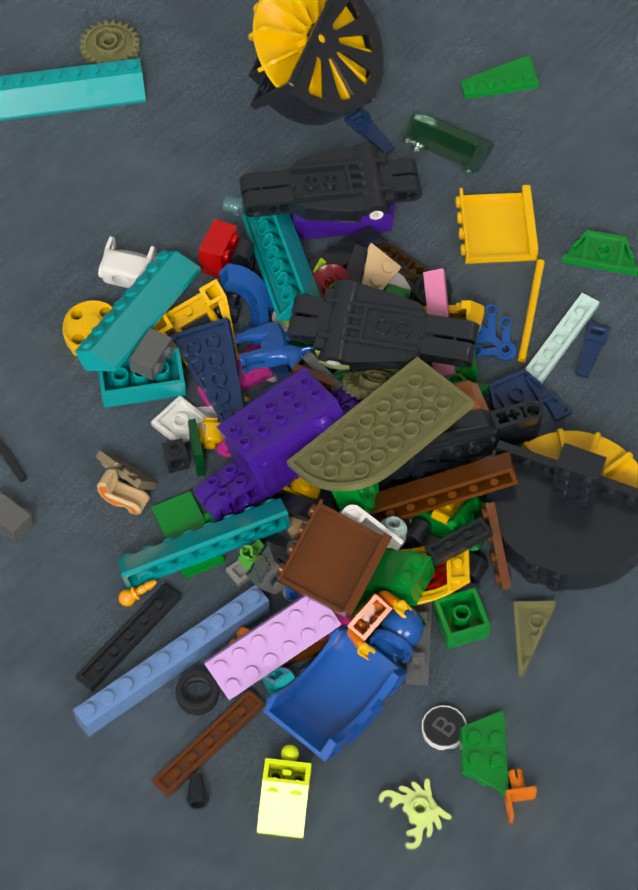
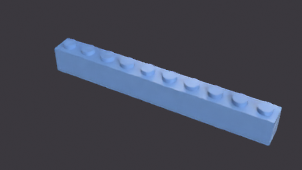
M254 585L74 708L75 720L88 737L230 640L241 627L247 628L269 613V599Z

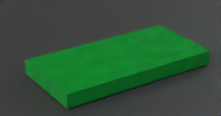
M191 491L151 507L165 539L171 537L175 539L182 536L188 530L196 531L207 524ZM222 555L183 568L181 572L186 580L224 564L225 560Z

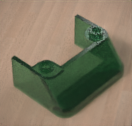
M415 112L412 113L401 142L412 144L411 148L422 152V149L428 150L459 163L463 166V171L471 174L479 172L494 147L493 142L434 117Z

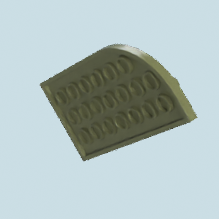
M416 357L286 462L296 474L315 487L329 491L363 489L384 480L470 411L475 406V402L423 360Z

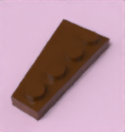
M481 501L482 518L493 531V537L487 539V542L490 543L491 551H489L490 560L495 565L496 570L493 573L496 586L499 585L500 589H510L511 583L495 502Z

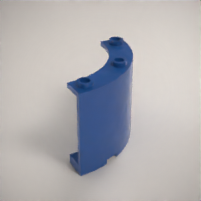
M347 625L336 628L330 633V640L308 667H304L299 672L297 678L288 686L276 693L273 692L267 698V706L263 711L325 762L338 755L342 751L341 747L344 743L350 745L383 710L381 706L388 695L393 697L408 675L407 671L366 640V644L375 649V654L369 652V660L358 655V648L355 647L347 635L349 628Z

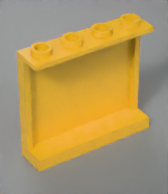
M522 185L521 193L463 195V188L459 189V196L455 197L456 208L460 209V212H457V223L461 224L459 240H463V244L460 245L461 256H465V264L537 261L538 242L530 185Z

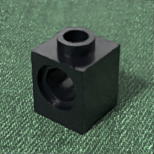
M182 438L162 443L163 456L169 473L189 468L188 454Z

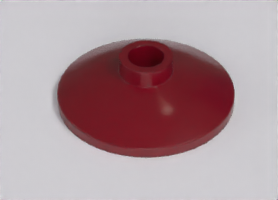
M337 264L324 265L313 274L321 298L325 297L326 288L333 289V287L329 288V286L334 284L335 281L350 280L348 272Z

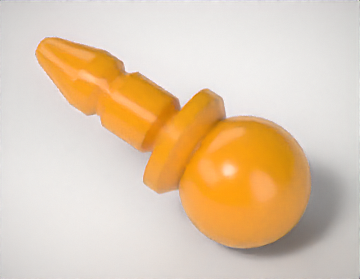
M147 581L137 588L132 586L130 589L122 590L119 594V602L127 607L133 605L136 600L141 599L140 595L147 592V590H151L157 581Z

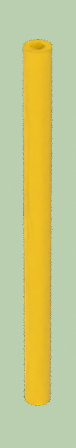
M541 259L537 260L518 355V362L520 363L526 362L545 263Z

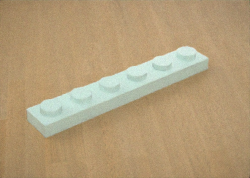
M581 293L528 364L526 370L543 383L596 311L599 301Z

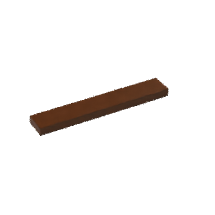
M249 689L152 780V784L169 798L190 778L191 774L196 773L265 707V703Z

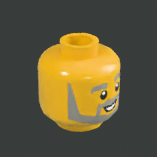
M203 418L197 424L200 442L204 449H216V445L223 441L216 427L221 424L217 418Z

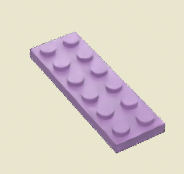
M303 595L204 661V664L230 700L341 626V623L332 610Z

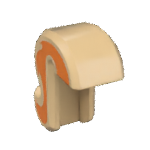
M115 469L106 470L97 484L101 497L114 506L127 508L131 514H141L150 500L149 495L144 490L119 481Z

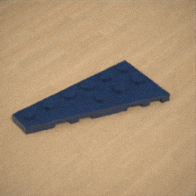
M227 317L170 335L221 423L246 407L231 323Z

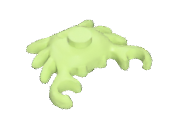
M429 779L425 780V790H422L416 782H412L411 785L415 791L405 786L399 787V790L407 795L386 790L379 796L380 803L383 802L384 798L390 797L392 799V803H390L391 808L403 803L402 810L407 814L409 823L417 826L406 832L407 836H413L416 839L414 843L407 842L405 844L407 849H416L420 846L425 828H427V837L430 838L432 836V823H435L438 830L442 828L438 816L451 820V815L441 809L440 806L438 807L433 799Z

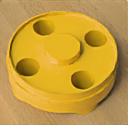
M85 301L75 305L68 311L63 321V336L66 345L75 356H77L75 350L80 346L77 343H81V341L87 338L92 329L103 319V316L113 308L112 306L101 301Z

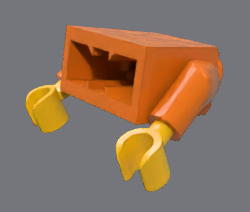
M388 591L371 594L352 615L347 625L349 627L347 630L348 637L355 647L358 648V655L366 660H369V652L375 654L376 651L373 647L366 644L365 640L387 614L394 609L402 618H406L403 613L407 609L412 611V608L404 600L400 601Z

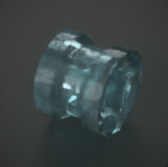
M228 193L223 203V212H232L234 216H240L243 210L242 197L237 198L233 194Z

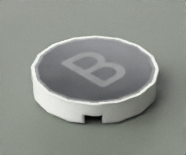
M451 706L434 707L425 714L422 720L424 740L431 747L438 750L454 749L460 745L459 730L467 725L464 716Z

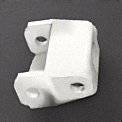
M109 237L98 276L103 278L105 283L130 288L136 278L146 270L147 265L156 258V247L151 246L148 255L128 250H116L115 237Z

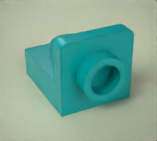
M280 666L261 679L270 694L288 686L295 677L290 670Z

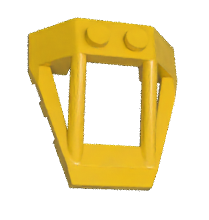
M217 279L199 288L201 293L166 312L152 328L167 335L181 332L182 328L206 314L211 322L219 320L214 311L219 305L222 317H227L230 320L237 360H239L227 296ZM172 341L173 347L178 348L177 345ZM180 353L181 361L188 366L184 357Z

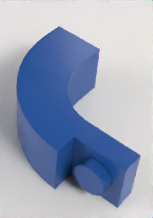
M228 264L220 270V286L222 290L237 293L246 300L251 312L252 326L269 323L270 316L268 312L274 309L264 281L253 271L240 265Z

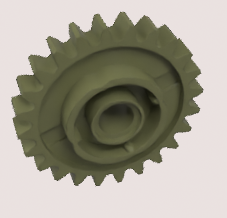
M105 20L104 24L97 22L98 26L91 25V30L86 29V34H82L80 53L82 58L85 59L86 64L121 61L138 57L140 42L137 32H134L133 27L129 28L128 24L122 26V21H119L117 24H115L114 20L111 23Z
M371 369L353 370V372L344 374L342 390H345V393L350 394L351 397L364 400L394 376L395 373L390 374L387 371Z

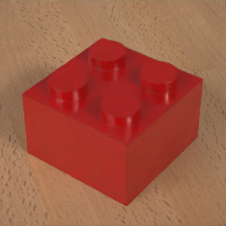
M214 219L199 247L201 273L220 279L219 271L228 264H232V256L239 240L237 226Z

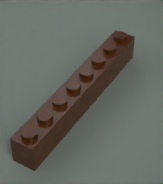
M510 452L379 491L376 494L375 507L372 509L371 516L378 522L391 516L402 520L519 484Z

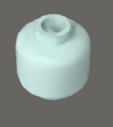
M395 516L383 519L380 523L404 541L401 545L402 547L406 541V523Z

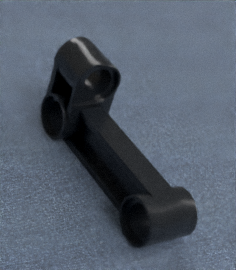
M239 239L237 241L232 256V264L243 266L254 272L256 258L254 244L246 239ZM228 291L227 300L232 323H237L241 307L238 305L241 296ZM218 305L216 315L220 320L223 319L220 311V307Z

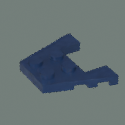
M525 368L488 385L492 411L535 400L545 405L554 422L570 416L573 412L568 406L565 407L556 395L550 394L544 388V385Z

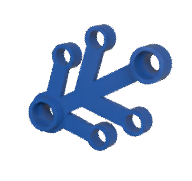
M489 304L485 308L488 316V329L483 324L481 325L477 343H491L495 347L482 348L480 345H476V349L481 350L479 354H476V359L482 356H497L502 361H510L517 352L515 345L510 342L512 320L507 316L500 319L499 323L503 329L501 341L496 337L498 309L496 305ZM490 309H495V312L489 313L488 311ZM508 321L510 323L509 325L504 326L503 322ZM504 348H509L507 353L502 352Z

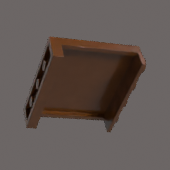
M320 499L317 505L313 503L307 515L311 518L308 523H302L297 533L300 536L297 544L292 542L288 549L289 559L286 563L282 562L276 572L279 575L277 582L350 619L392 536L386 533L381 535L323 505V500Z

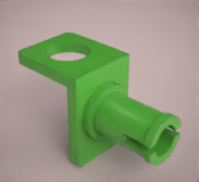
M260 539L251 546L244 545L246 549H240L238 560L247 572L266 544Z

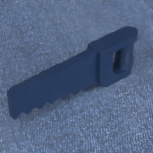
M362 109L357 110L350 116L344 117L346 124L376 145L381 152H386V155L395 150L389 139H385L386 136L382 135L379 128H376V125L373 124L371 117ZM359 118H362V119H363V120H361L360 122L355 123V121L358 120Z
M590 320L576 369L577 376L589 377L588 374L593 369L601 347L606 344L610 327L596 324ZM591 331L602 333V335L592 334Z

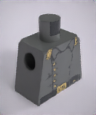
M267 541L246 573V576L257 587L272 594H277L279 591L284 590L286 586L277 582L279 575L276 572L282 562L286 563L289 559L286 549Z

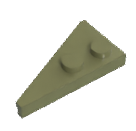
M556 601L513 602L518 676H524L555 609Z

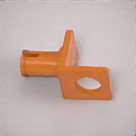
M514 769L508 772L512 789L505 790L504 802L509 824L513 823L514 819L512 802L536 798V786L525 787L523 771L521 769H517L516 775Z

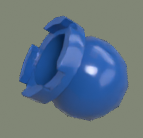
M412 608V611L407 609L403 613L406 618H402L392 609L381 621L380 629L373 632L369 642L370 644L374 643L377 649L395 662L398 658L403 663H407L413 655L411 647L417 645L422 639L424 624L421 615L414 608Z

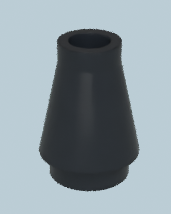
M201 773L190 775L186 801L192 809H203L209 801L203 774Z

